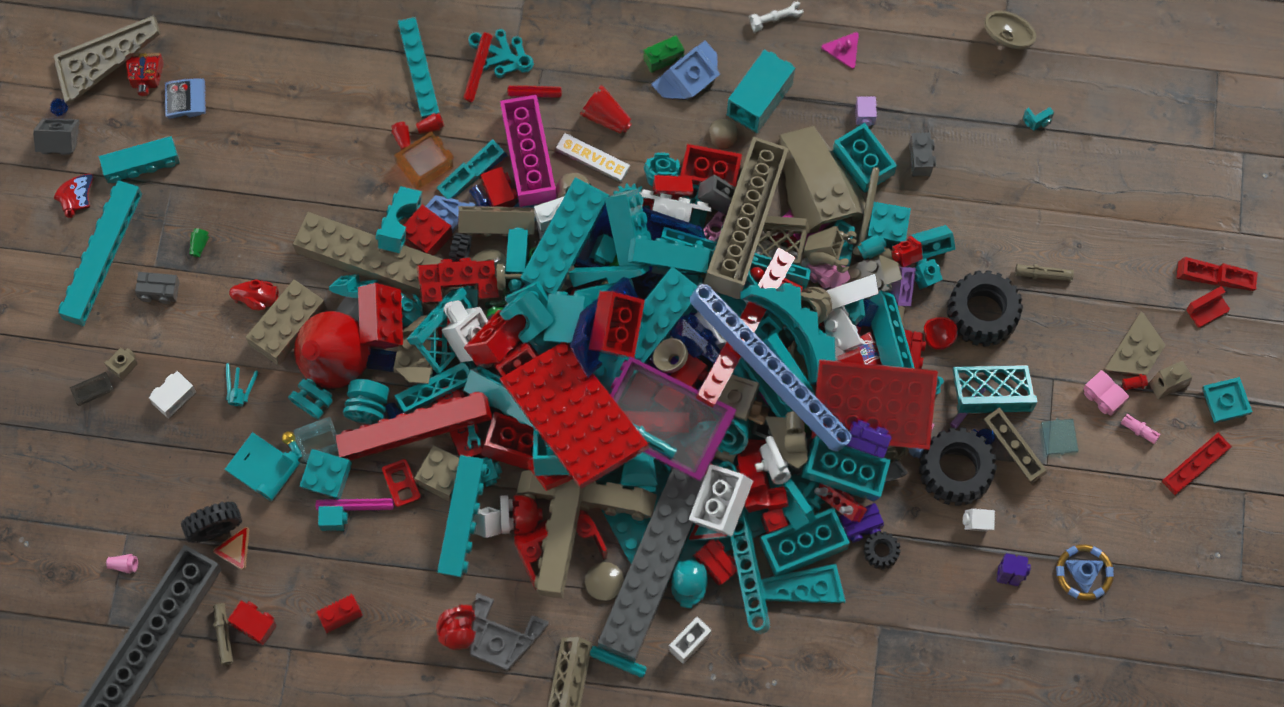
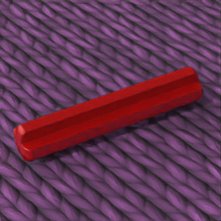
M509 85L508 96L526 97L537 95V97L560 98L562 96V88Z

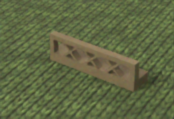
M564 637L561 639L548 707H555L559 701L560 707H580L592 648L591 642L580 637ZM572 643L571 650L567 653V645ZM568 663L567 670L563 673V666ZM564 682V688L559 692V686Z

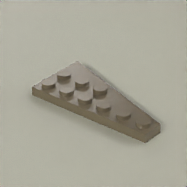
M151 16L53 55L65 103L67 105L71 104L158 37L160 30L157 19Z

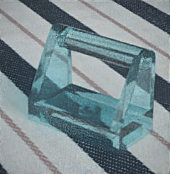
M330 417L293 430L305 463L308 462L310 453L306 454L302 442L329 431L332 432L336 443L317 451L328 454L338 451L335 436L337 434Z

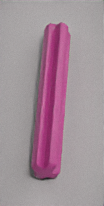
M392 498L316 500V510L319 511V506H343L344 511L392 510L394 508V501Z

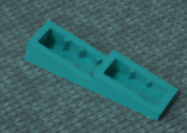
M492 139L466 164L463 162L436 188L446 199H453L478 180L481 174L488 172L508 155Z
M649 265L575 268L568 272L573 287L606 277L608 283L613 284L643 275L650 268Z

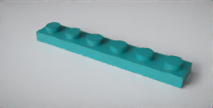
M416 17L398 21L423 120L433 113L438 114L440 112Z

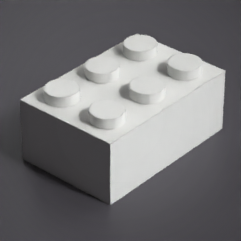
M710 464L689 520L699 526L732 536L753 481L743 474Z

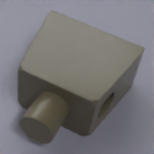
M1180 361L1160 370L1151 379L1149 385L1157 399H1160L1189 386L1192 375L1185 363Z

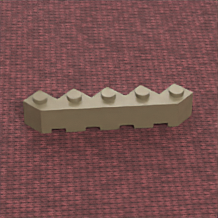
M531 470L521 472L517 494L529 496L534 500L541 498L549 501L555 500L556 494L553 493V489L546 491ZM595 480L584 487L580 510L589 511L592 508H599L610 516H616L618 513H627L632 515L633 519L643 521L644 518L652 517L657 495L643 488L634 487V490L615 483L607 482V485L598 484Z

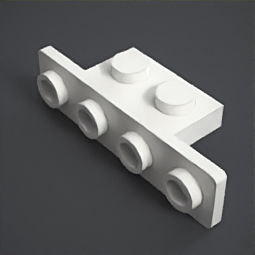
M644 189L640 193L642 197L655 199L651 216L653 219L689 226L692 208L712 211V208L708 207L709 203L698 201L697 205L691 204L690 199L681 197L677 201L671 199L672 195L661 193L660 197L654 196V191Z

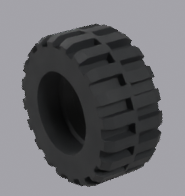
M981 270L975 271L973 276L969 273L964 276V279H960L956 287L953 288L947 305V317L957 325V336L961 334L963 336L962 340L966 342L968 340L973 341L972 345L978 346L979 343H983V347L989 346L990 343L997 345L1000 344L1001 340L1005 341L1008 339L1010 334H1013L1023 311L1021 294H1017L1019 290L1017 286H1012V281L1008 277L1004 279L1002 274L997 272L995 275L990 270H986L985 273H982ZM976 296L990 297L999 304L1002 315L993 321L980 320L969 311L967 302Z
M949 428L947 432L943 430L938 433L937 437L933 436L931 438L930 450L924 449L921 456L919 474H922V484L927 485L926 491L929 494L931 492L935 494L933 498L938 501L941 498L945 500L944 504L947 505L950 502H955V506H961L963 502L968 505L974 499L979 500L987 492L995 477L997 465H995L996 456L991 453L993 448L990 444H985L986 439L983 436L977 437V432L973 430L971 433L966 432V428H960L959 431H956L955 428ZM951 452L966 455L975 466V475L967 481H955L948 478L940 467L942 456Z

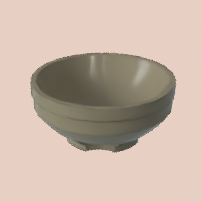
M675 338L661 342L653 354L655 366L665 373H674L680 370L688 358L686 346ZM674 356H679V361L676 364H670Z

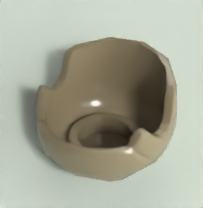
M718 119L711 124L709 134L713 145L719 148H728L734 145L737 140V128L729 119Z

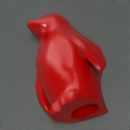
M255 279L232 286L229 295L235 303L241 301L253 310H264L266 307H271L279 298V289L277 286H273L271 282Z

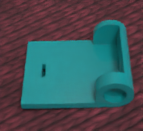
M252 432L224 470L264 498L273 501L300 465V462L298 461L299 457L293 452L282 453Z

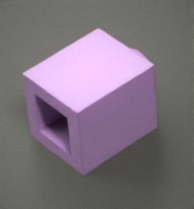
M857 97L855 105L856 125L864 123L867 126L875 125L877 118L876 97Z

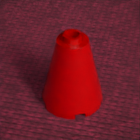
M601 85L599 87L601 91L595 92L583 107L585 112L581 111L580 115L619 134L622 131L626 133L632 125L630 123L631 118L607 89Z

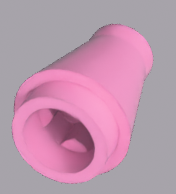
M132 554L108 557L106 565L108 569L131 574L136 572L138 568V558Z

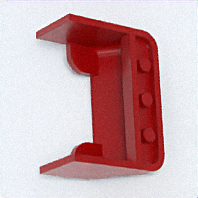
M580 510L576 528L577 534L582 538L593 536L603 560L607 559V549L595 523L586 511ZM547 520L539 523L534 531L526 534H516L514 538L517 552L535 590L537 589L535 588L536 576L530 563L537 561L541 556L540 546L543 544V539L547 538L548 531H546Z

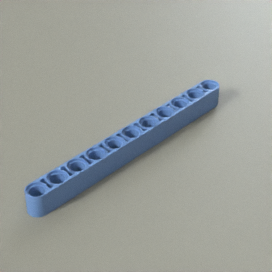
M705 284L699 285L690 296L692 306L832 451L842 450L851 440L850 432L711 287Z

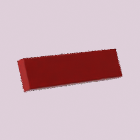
M1218 432L1161 482L1174 495L1178 494L1232 446Z

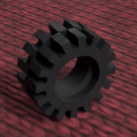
M455 233L449 252V259H452V262H460L459 259L469 258L472 242L471 236Z
M878 531L867 539L863 553L865 560L869 561L868 564L870 566L874 565L876 569L881 567V570H883L885 567L888 569L892 564L896 563L901 549H899L900 543H897L898 539L892 537L893 534L890 533L888 535L886 531H883V533ZM877 544L888 546L889 554L886 557L876 555L874 548Z

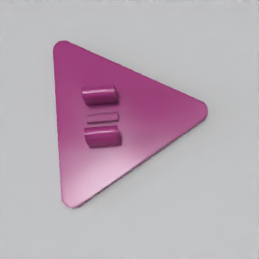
M855 32L823 44L822 49L849 68L854 69L859 34Z

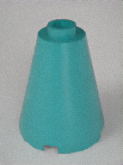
M734 417L718 451L722 453L723 451L729 452V455L742 452L748 443L750 419L747 418V421ZM718 421L712 426L711 431H710V437H711V435H712V433H713V431H714V429H715V427H716Z

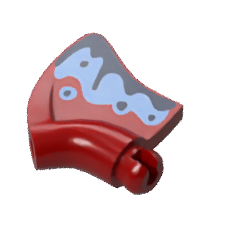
M92 174L74 177L63 183L56 191L54 199L61 203L65 217L72 218L75 216L74 211L90 208L88 194L93 182Z

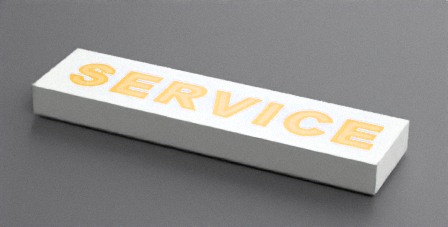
M564 133L556 147V151L619 182H622L630 169L629 164Z

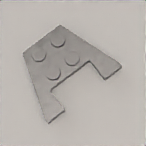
M477 593L473 625L476 636L471 645L470 655L508 671L548 627L549 622L532 615L525 632H517L488 620L487 616L494 603V599Z

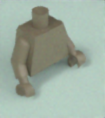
M835 226L810 235L804 247L802 259L807 258L812 266L820 264L837 266L836 268L840 273H845L849 267L842 266H846L849 260L845 258L839 260L844 240L849 244H856V239L849 238L856 237V233L849 231L845 234Z

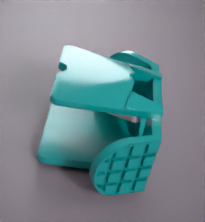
M644 453L624 463L621 485L626 489L634 490V487L649 492H655L657 478L654 462L659 461ZM661 463L662 467L669 475L672 471L671 467Z

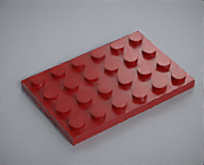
M819 359L815 397L848 431L853 421L858 423V420L869 423V427L877 429V427L887 429L888 434L891 435L888 446L930 450L938 376L937 370ZM812 431L811 438H814L816 434Z

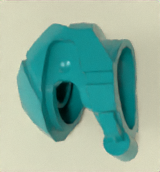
M679 561L672 573V595L680 603V607L692 608L693 605L699 603L704 598L707 587V571L704 564L696 561Z

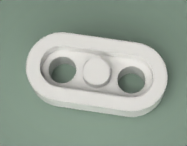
M508 495L500 496L502 534H510V530H514L513 518H509V511H513L512 499H508Z

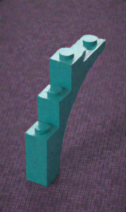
M783 283L778 288L766 289L760 288L759 285H750L747 289L741 291L742 300L753 302L767 309L778 317L790 330L803 353L808 370L810 385H816L819 359L836 361L835 337L827 336L826 333H818V312L810 311L809 308H801V287L793 286L792 283Z

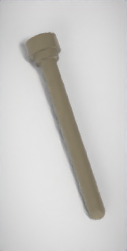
M877 167L872 169L859 243L853 249V255L862 257L857 246L867 240L879 177V169Z

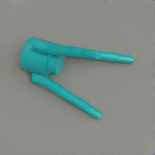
M226 364V400H228L229 405L243 406L244 402H248V396L258 371L254 372L244 394L243 389L238 388L240 368H236L234 388L231 391L230 365Z

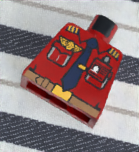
M136 53L126 61L129 82L132 88H138L137 94L139 96H148L149 88H157L159 86L164 65L161 53Z

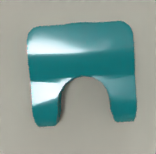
M528 291L521 292L500 312V316L504 320L511 319L517 314H522L525 317L526 326L518 336L523 343L532 340L553 322V317L533 293Z

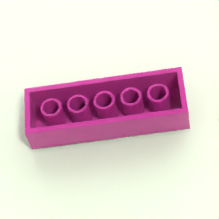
M537 95L500 101L520 207L546 203L557 199Z

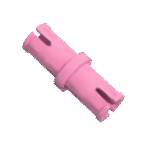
M1126 414L1121 422L1122 425L1135 432V435H1140L1152 444H1155L1161 435L1146 426L1145 422L1141 423L1129 414Z

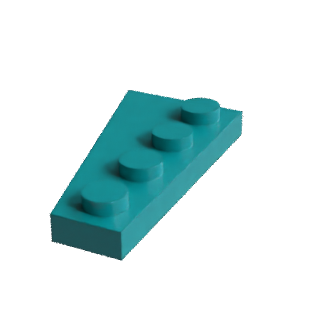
M836 564L761 579L765 601L844 604L846 602Z

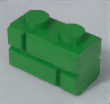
M676 35L643 49V59L649 71L653 73L683 58L684 47Z

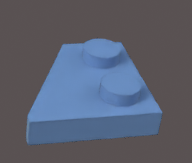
M437 195L426 205L428 209L451 225L452 233L458 228V206H475L471 202L469 204L462 203L456 199H446Z

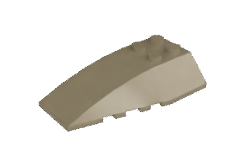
M811 126L779 135L780 146L789 148L783 170L786 179L788 205L794 218L807 219L810 226V234L819 232L822 224L851 217L853 222L863 220L866 203L858 184L816 128Z

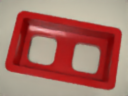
M406 459L382 468L397 507L420 499V493ZM403 471L406 477L405 480L394 483L391 475L395 472ZM405 488H410L412 497L401 500L398 492Z

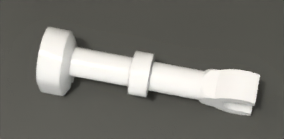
M794 2L787 9L781 11L774 10L770 14L760 17L757 14L750 15L749 20L753 31L762 30V23L772 20L775 22L779 18L786 16L801 17L803 10H795V8H799L800 3Z

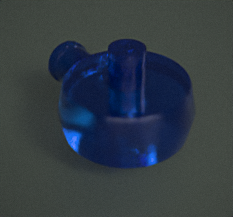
M984 428L977 431L973 429V431L977 432V437L983 436L986 439V445L993 444L995 435L992 430Z

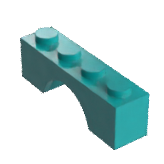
M400 186L398 192L394 193L392 205H389L387 209V217H383L381 229H378L376 233L378 249L396 253L401 252L405 243L406 227L399 222L411 217L421 206L422 191Z

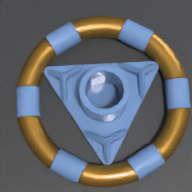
M1080 544L1070 547L1062 553L1056 566L1057 579L1062 589L1070 596L1080 600H1094L1103 596L1111 587L1114 578L1110 559L1102 550L1092 545ZM1084 551L1090 552L1102 561L1067 559L1078 552ZM1064 564L1082 592L1070 587L1066 582ZM1104 564L1106 580L1103 586L1092 593H1088Z

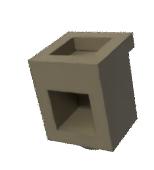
M120 347L104 364L109 371L123 381L138 363L134 358L136 355L130 349L124 350Z

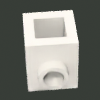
M965 510L963 515L965 530L986 532L994 530L995 510Z

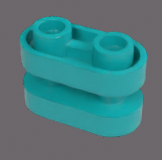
M302 379L297 385L301 391L299 393L292 391L288 399L307 414L319 420L324 414L320 408L322 406L328 408L332 404V395L325 389L320 390L317 388L316 383L311 379ZM308 395L309 397H311L312 399H314L316 402H315V403H312L311 401H309V400L306 399L305 397Z

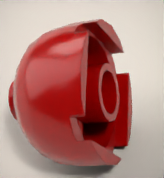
M514 495L513 523H516L514 534L530 533L536 529L538 520H542V508H538L537 502L529 496Z

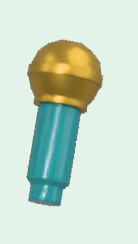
M290 431L285 432L282 435V441L289 445L291 451L300 459L303 456L295 442L294 433Z

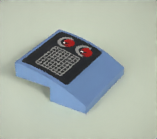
M185 79L165 83L166 117L172 119L187 115L190 118L205 114V80Z

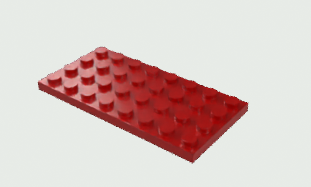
M561 342L500 378L502 385L580 489L649 449L648 442L570 343Z

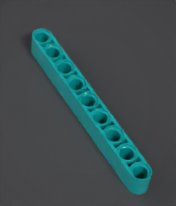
M727 461L719 465L721 468L732 469V471L737 472L736 467L731 462ZM744 504L731 536L749 627L758 634H764L770 628V621L749 518ZM743 524V530L736 532L737 526ZM743 543H747L746 550L740 551V546ZM751 562V567L748 570H744V564ZM755 581V586L752 589H748V583ZM759 600L758 607L752 609V602ZM763 619V625L756 628V621Z

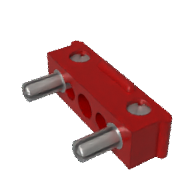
M820 484L815 490L816 495L851 521L860 522L867 509L855 501L847 492Z

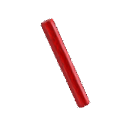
M487 32L482 33L463 97L468 102L474 101L493 38Z

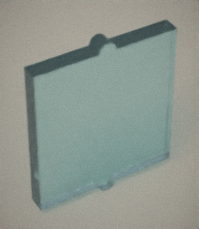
M1056 418V420L1041 422L1046 455H1064V453L1078 452L1073 419L1059 420Z

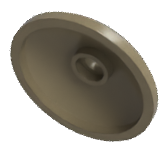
M993 11L985 17L984 27L988 35L998 44L1011 49H1025L1034 44L1036 40L1035 30L1026 20L1018 15L1006 11Z

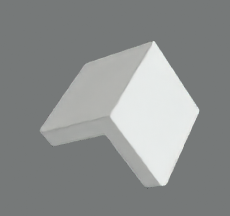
M491 507L479 509V514L474 517V522L476 523L475 534L485 538L501 534V511Z

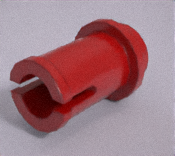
M1139 374L1137 377L1122 379L1124 391L1140 387L1144 389L1145 386H1148L1147 376Z

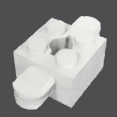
M461 301L448 302L444 307V312L451 323L443 328L442 332L460 362L473 361L464 349V346L488 322V319L481 307L465 310ZM490 363L488 365L481 364L476 366L489 368L493 365V363Z

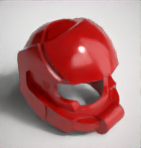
M459 605L456 608L447 609L439 616L436 629L438 640L442 645L452 650L467 649L473 644L476 632L471 629L472 622L475 620V613L471 605Z

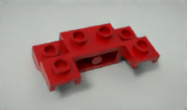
M471 258L459 259L460 262H452V259H443L438 264L417 266L422 303L442 302L441 288L477 285L479 299L499 297L494 260L471 261Z
M748 439L745 449L737 454L739 463L736 466L737 473L743 474L753 481L745 501V507L749 513L765 508L772 511L789 506L785 487L770 488L768 472L764 470L756 471L755 464L762 463L763 460L759 450L766 444L765 439Z

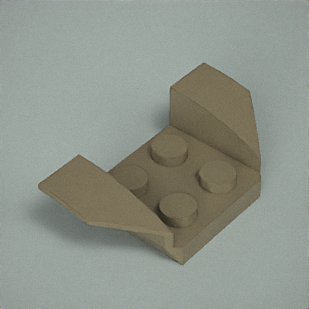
M875 256L849 266L847 271L850 279L845 284L875 274L878 292L880 290L887 293L891 292V284L902 280L899 264L884 256ZM873 296L864 298L863 302L869 300Z
M427 316L419 317L403 331V345L398 346L394 373L401 374L409 383L429 384V379L433 376L434 369L415 344L410 345L407 341L409 335ZM439 327L436 329V338H439ZM426 340L423 343L427 351H431V340ZM436 341V351L438 349V341Z

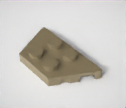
M1140 312L1106 366L1105 373L1118 372L1121 375L1138 376L1142 374L1147 376L1164 349L1165 343L1143 312Z

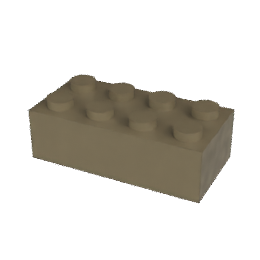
M294 279L246 336L248 344L279 366L295 347L297 334L303 324L314 315L322 313L327 309L324 300Z

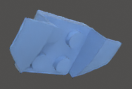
M703 41L651 85L663 98H692L720 75L717 70V53L706 41Z

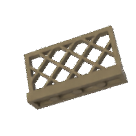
M767 216L762 230L766 235L759 239L757 245L763 251L760 255L770 257L768 253L776 247L780 248L779 245L788 239L792 246L785 251L790 253L796 249L798 258L794 259L792 264L801 265L806 236L809 233L810 227L807 219ZM776 232H782L784 237L775 242L771 236ZM795 233L802 234L801 239L795 244L790 239ZM770 238L774 244L765 250L761 243Z

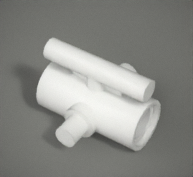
M768 436L765 439L766 444L759 450L763 458L762 463L755 464L757 472L762 470L765 472L769 471L775 484H782L790 479L791 475L787 468L789 463L783 460L773 437Z

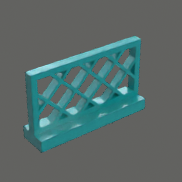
M463 287L451 289L442 299V302L430 312L407 338L410 345L415 344L436 373H441L456 356L454 350L451 353L447 352L448 340L443 332L442 338H436V329L438 327L443 329L447 326V315L444 312L446 303L461 301L465 310L473 308L465 297L467 292ZM426 340H431V351H427L423 346ZM436 341H442V352L436 351ZM436 354L442 355V363L440 365L436 363Z
M1028 365L953 367L952 369L958 399V413H993L999 407L1003 412H1033L1037 404V397L1033 393ZM1002 372L1008 377L1002 381L995 374ZM1015 372H1024L1025 378L1021 381L1013 374ZM958 373H965L970 378L965 382L959 378ZM978 373H984L988 376V378L984 382L976 375ZM972 379L981 385L977 390L969 385ZM991 379L999 384L996 390L987 384ZM1009 379L1018 384L1015 389L1006 384ZM984 387L992 394L990 396H983L979 392ZM1003 387L1010 392V395L1003 396L998 391ZM1020 387L1024 388L1028 392V396H1022L1017 390ZM966 388L973 395L971 397H963L962 390Z

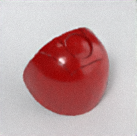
M946 317L928 320L924 325V336L927 344L938 350L950 347L957 338V325Z

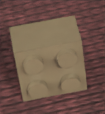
M433 445L414 478L416 486L451 502L459 458Z

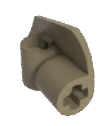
M794 411L787 413L786 417L767 416L768 426L783 460L797 469L801 468L808 462L804 421Z

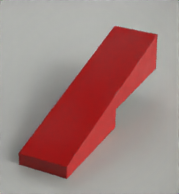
M1184 257L1178 261L1177 279L1255 291L1258 272L1224 263L1219 266Z

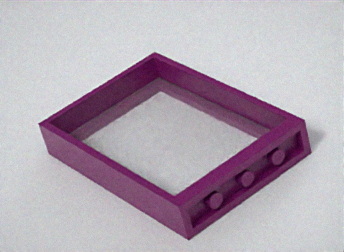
M630 356L629 360H624L620 368L622 371L620 377H616L611 385V388H613L610 394L632 423L639 427L643 426L645 428L644 431L677 448L671 460L650 447L642 453L701 482L737 410L718 400L713 408L695 398L699 392L698 390Z

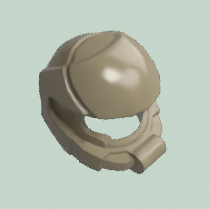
M807 287L802 290L801 305L803 308H809L810 311L818 312V325L828 319L832 311V301L829 293L819 287Z

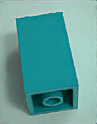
M764 49L728 98L727 116L758 134L792 87L795 67L790 62L778 58L775 53Z

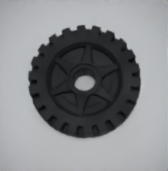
M226 501L225 503L212 504L210 507L206 506L204 509L197 510L196 513H191L190 516L185 517L181 521V527L189 543H200L201 541L212 540L217 536L220 537L224 533L227 534L230 530H234L242 523V517L237 504Z

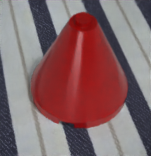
M336 311L322 312L308 319L299 330L294 347L296 363L301 373L307 379L315 382L317 386L323 388L345 387L349 385L351 380L358 379L367 367L366 363L371 351L370 346L360 344L359 322L350 315Z

